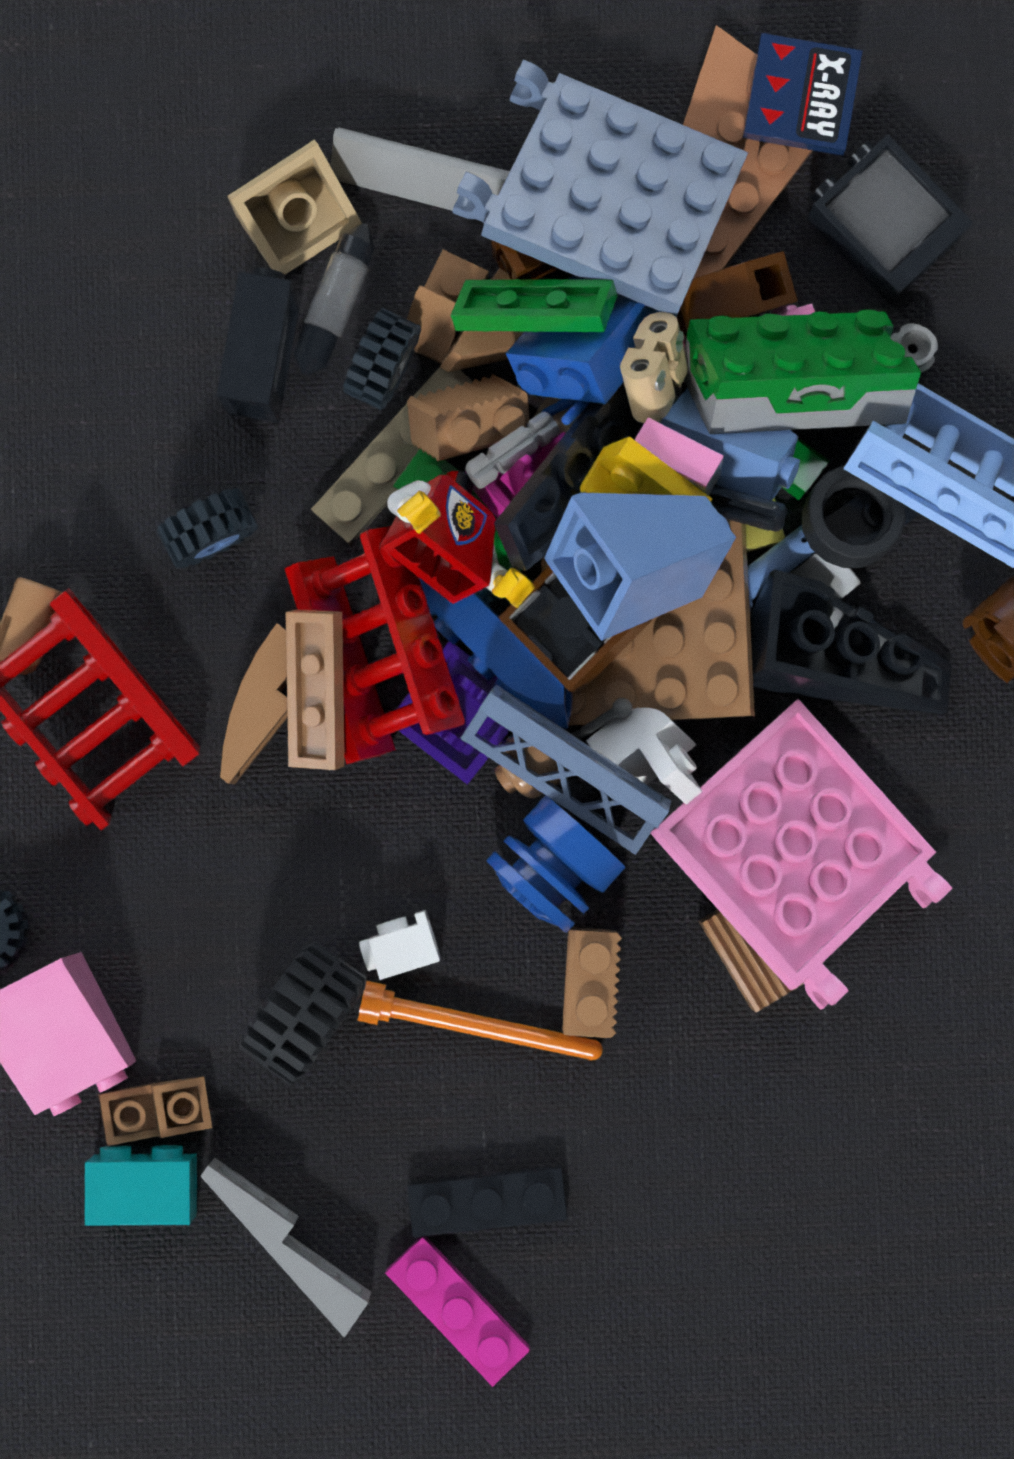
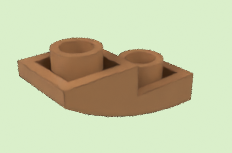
M204 1076L98 1093L107 1146L157 1136L164 1138L212 1128Z

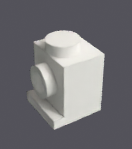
M427 910L414 914L417 921L415 924L408 925L406 916L376 925L379 935L359 941L361 953L368 971L377 969L379 979L381 980L441 960Z

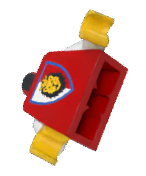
M450 471L445 475L435 477L427 483L417 480L389 496L387 501L388 508L396 515V518L386 534L381 548L452 604L486 587L495 596L507 598L514 607L518 608L535 589L534 584L522 572L512 567L507 571L499 565L494 545V522L496 519L493 512L471 495L474 484L465 472Z

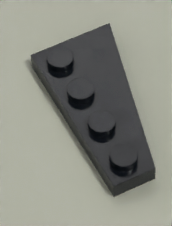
M624 382L606 404L593 402L588 404L494 522L512 568L527 571L546 555L571 497L581 493L580 485L603 447L629 436L634 440L637 437L644 423L633 418Z

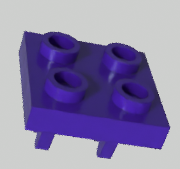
M448 642L443 648V654L465 719L464 725L424 735L418 723L399 730V732L468 785L489 757L460 738L479 711L478 709L498 678L494 676L488 681L467 660L470 657L458 646ZM410 693L406 695L396 709L413 703ZM487 717L477 734L492 744L499 745L510 731L490 717Z

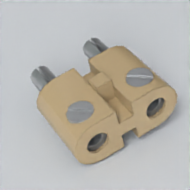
M656 312L642 320L633 337L635 348L628 347L620 365L633 418L642 423H645L648 417L659 423L662 422V419L670 411L673 402L682 395V383L688 371L682 342L684 334L679 329L677 318L667 312Z

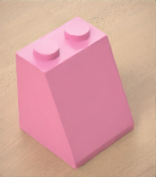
M82 952L60 958L0 989V1063L34 1115L50 1108L53 1116H56L81 1103L82 1100L78 1093L96 1084L101 1093L128 1078L124 1069L135 1063L136 1059Z

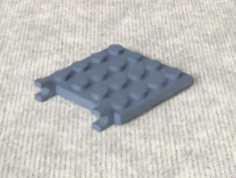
M523 59L515 75L514 81L517 84L511 93L510 102L524 107H533L540 110L498 196L492 193L489 185L483 179L465 172L457 189L459 197L452 213L483 222L484 226L481 234L483 237L583 279H612L618 294L660 312L671 313L677 317L748 152L559 73L555 83H551L540 67Z

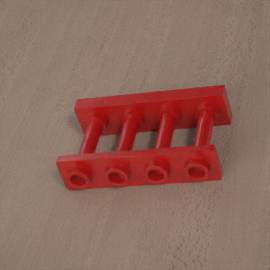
M391 526L369 529L362 532L360 539L365 553L338 566L334 556L297 562L284 568L297 610L342 612L344 758L346 764L395 751L391 733L419 723L422 733L430 735L459 727L465 723L420 579L381 548L382 542ZM372 574L381 603L353 615L344 585ZM387 623L397 653L368 664L359 635ZM403 673L413 703L384 714L375 684Z
M68 588L49 603L55 611L50 616L52 622L0 662V711L6 717L1 724L8 735L19 746L27 742L38 755L39 759L35 761V765L44 778L53 786L60 782L73 797L68 801V804L75 815L86 826L94 822L100 830H103L110 824L112 818L104 807L106 804L163 759L169 762L175 757L182 766H185L199 755L200 746L73 591ZM76 636L89 652L83 657L85 663L27 709L23 710L4 686L64 638L70 641ZM109 677L122 692L116 698L119 703L57 751L38 726L97 679L103 682ZM143 718L155 732L149 738L152 743L90 791L71 766L129 720L133 719L136 722Z

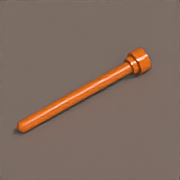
M367 980L357 1019L360 1022L378 1025V1020L389 1022L391 1017L588 1060H596L603 1053L601 1043L594 1039L564 1035L561 1032L394 997V991L385 990L386 984Z

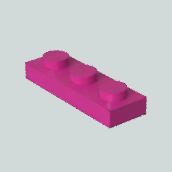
M426 1236L419 1237L386 1269L385 1274L492 1387L530 1351L529 1344Z

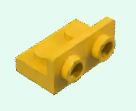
M630 436L603 447L580 485L581 493L706 496L710 502L712 501L710 496Z

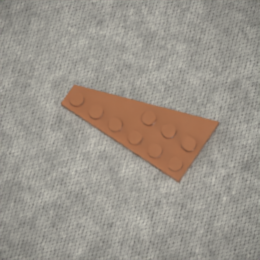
M717 25L683 125L748 152V155L694 278L725 269L813 151L742 138L757 54Z

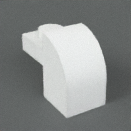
M645 707L632 709V713L628 717L613 719L586 740L591 748L648 785L658 777L686 805L703 792L691 775L697 767L687 754L688 751L696 746L695 742L659 710Z

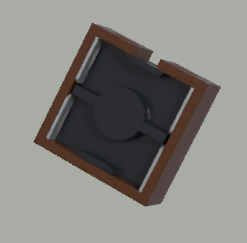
M550 566L532 582L535 589L518 608L511 604L498 617L570 692L578 695L652 621H646L601 641Z

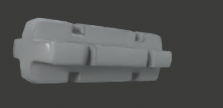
M548 412L539 413L528 421L529 423L526 428L520 426L489 447L487 455L481 453L470 460L466 465L465 471L472 483L477 488H484L497 479L498 472L505 474L518 459L525 455L531 456L537 452L538 445L544 447L550 443L560 432L553 417Z

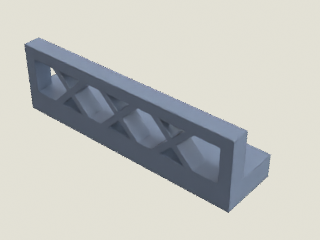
M495 685L460 738L635 855L654 827L658 828L669 812L670 799L498 685ZM490 717L513 732L514 742L494 745L477 734L486 718ZM534 746L555 760L558 771L537 774L528 768L524 748ZM516 750L518 760L505 751ZM577 775L600 790L602 800L581 803L572 797L568 777ZM560 779L562 789L551 783L550 780ZM622 805L645 820L634 837L615 825L611 806ZM604 808L606 819L593 810Z

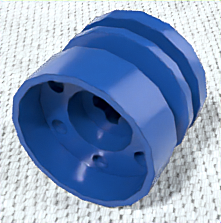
M545 795L523 819L526 827L536 838L533 844L529 847L518 839L508 836L504 842L520 856L512 866L496 851L486 861L495 870L502 886L539 920L541 919L556 925L567 933L575 923L558 908L563 901L568 899L584 914L589 907L575 889L581 881H584L596 890L604 892L626 867L585 828Z

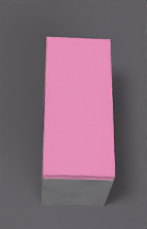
M649 417L635 438L636 442L709 496L721 475L724 455Z

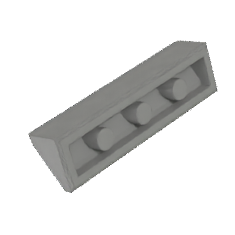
M340 127L338 129L335 128L333 135L331 168L338 181L453 211V207L459 197L457 189L465 172L483 179L489 185L492 193L497 196L510 172Z

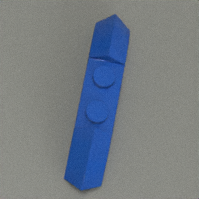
M420 579L431 616H438L434 621L435 628L453 645L461 639L474 652L467 659L473 667L488 681L496 675L498 679L494 686L498 685L561 728H568L572 714L573 692H570L507 628L477 593H474L452 604Z

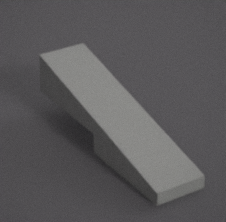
M214 1158L202 1173V1179L345 1338L367 1306L371 1291L288 1234L299 1217L297 1214Z

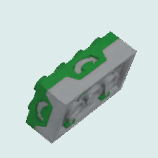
M861 310L858 313L833 314L813 312L809 315L785 316L764 314L760 317L737 318L714 316L711 319H690L684 346L688 365L684 382L709 434L871 425L872 421L880 425L904 424L908 419L921 371L912 357H904L905 348L898 342L892 341L891 334L894 326L885 311Z

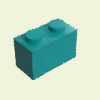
M131 1146L100 1147V1154H94L85 1162V1226L190 1225L197 1216V1154H183V1146L152 1147V1154H131Z

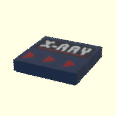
M761 33L742 138L843 156L847 145L863 50Z

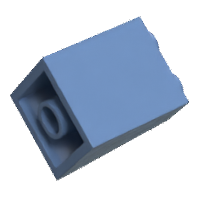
M578 493L571 497L544 559L602 641L702 598L735 541L736 536L731 531L727 520L717 512L706 496Z

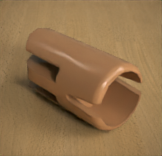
M17 578L0 622V662L52 622L50 616L55 611L49 603L63 592L26 578ZM42 657L20 674L26 675L34 672L40 664Z

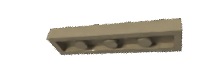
M439 367L413 397L417 399L420 393L424 396L429 391L435 394L438 388L444 391L447 386L453 389L456 384L463 386L465 381L470 384L473 381L461 370L447 372ZM407 404L311 508L316 516L349 545L358 538L387 506L389 496L397 491L392 487L419 450L417 446H413L411 441Z

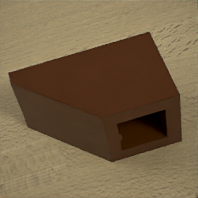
M784 251L693 278L677 315L679 327L684 336H687L690 319H711L714 316H728L731 318L750 317L797 302Z

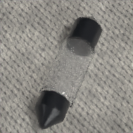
M365 223L342 234L335 252L331 253L305 316V326L293 352L301 373L304 375L327 367L336 342L343 335L369 271L368 265L375 247L369 226Z

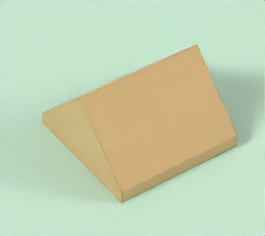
M315 140L227 196L236 217L269 267L283 274H287L338 241L343 233L362 224Z

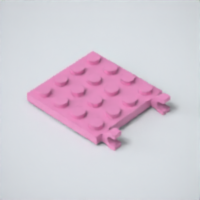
M799 699L789 705L700 787L703 792L687 805L683 802L661 822L658 828H654L650 833L789 990H793L804 983L808 996L820 1010L824 1009L828 1004L831 1006L836 1004L849 991L823 965V962L906 881L909 883L908 887L911 895L922 908H926L931 902H939L952 889L949 883L927 863L936 851Z

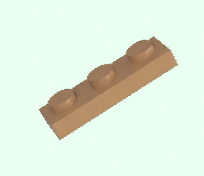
M318 610L287 611L288 767L324 770L343 768L345 765L342 612Z

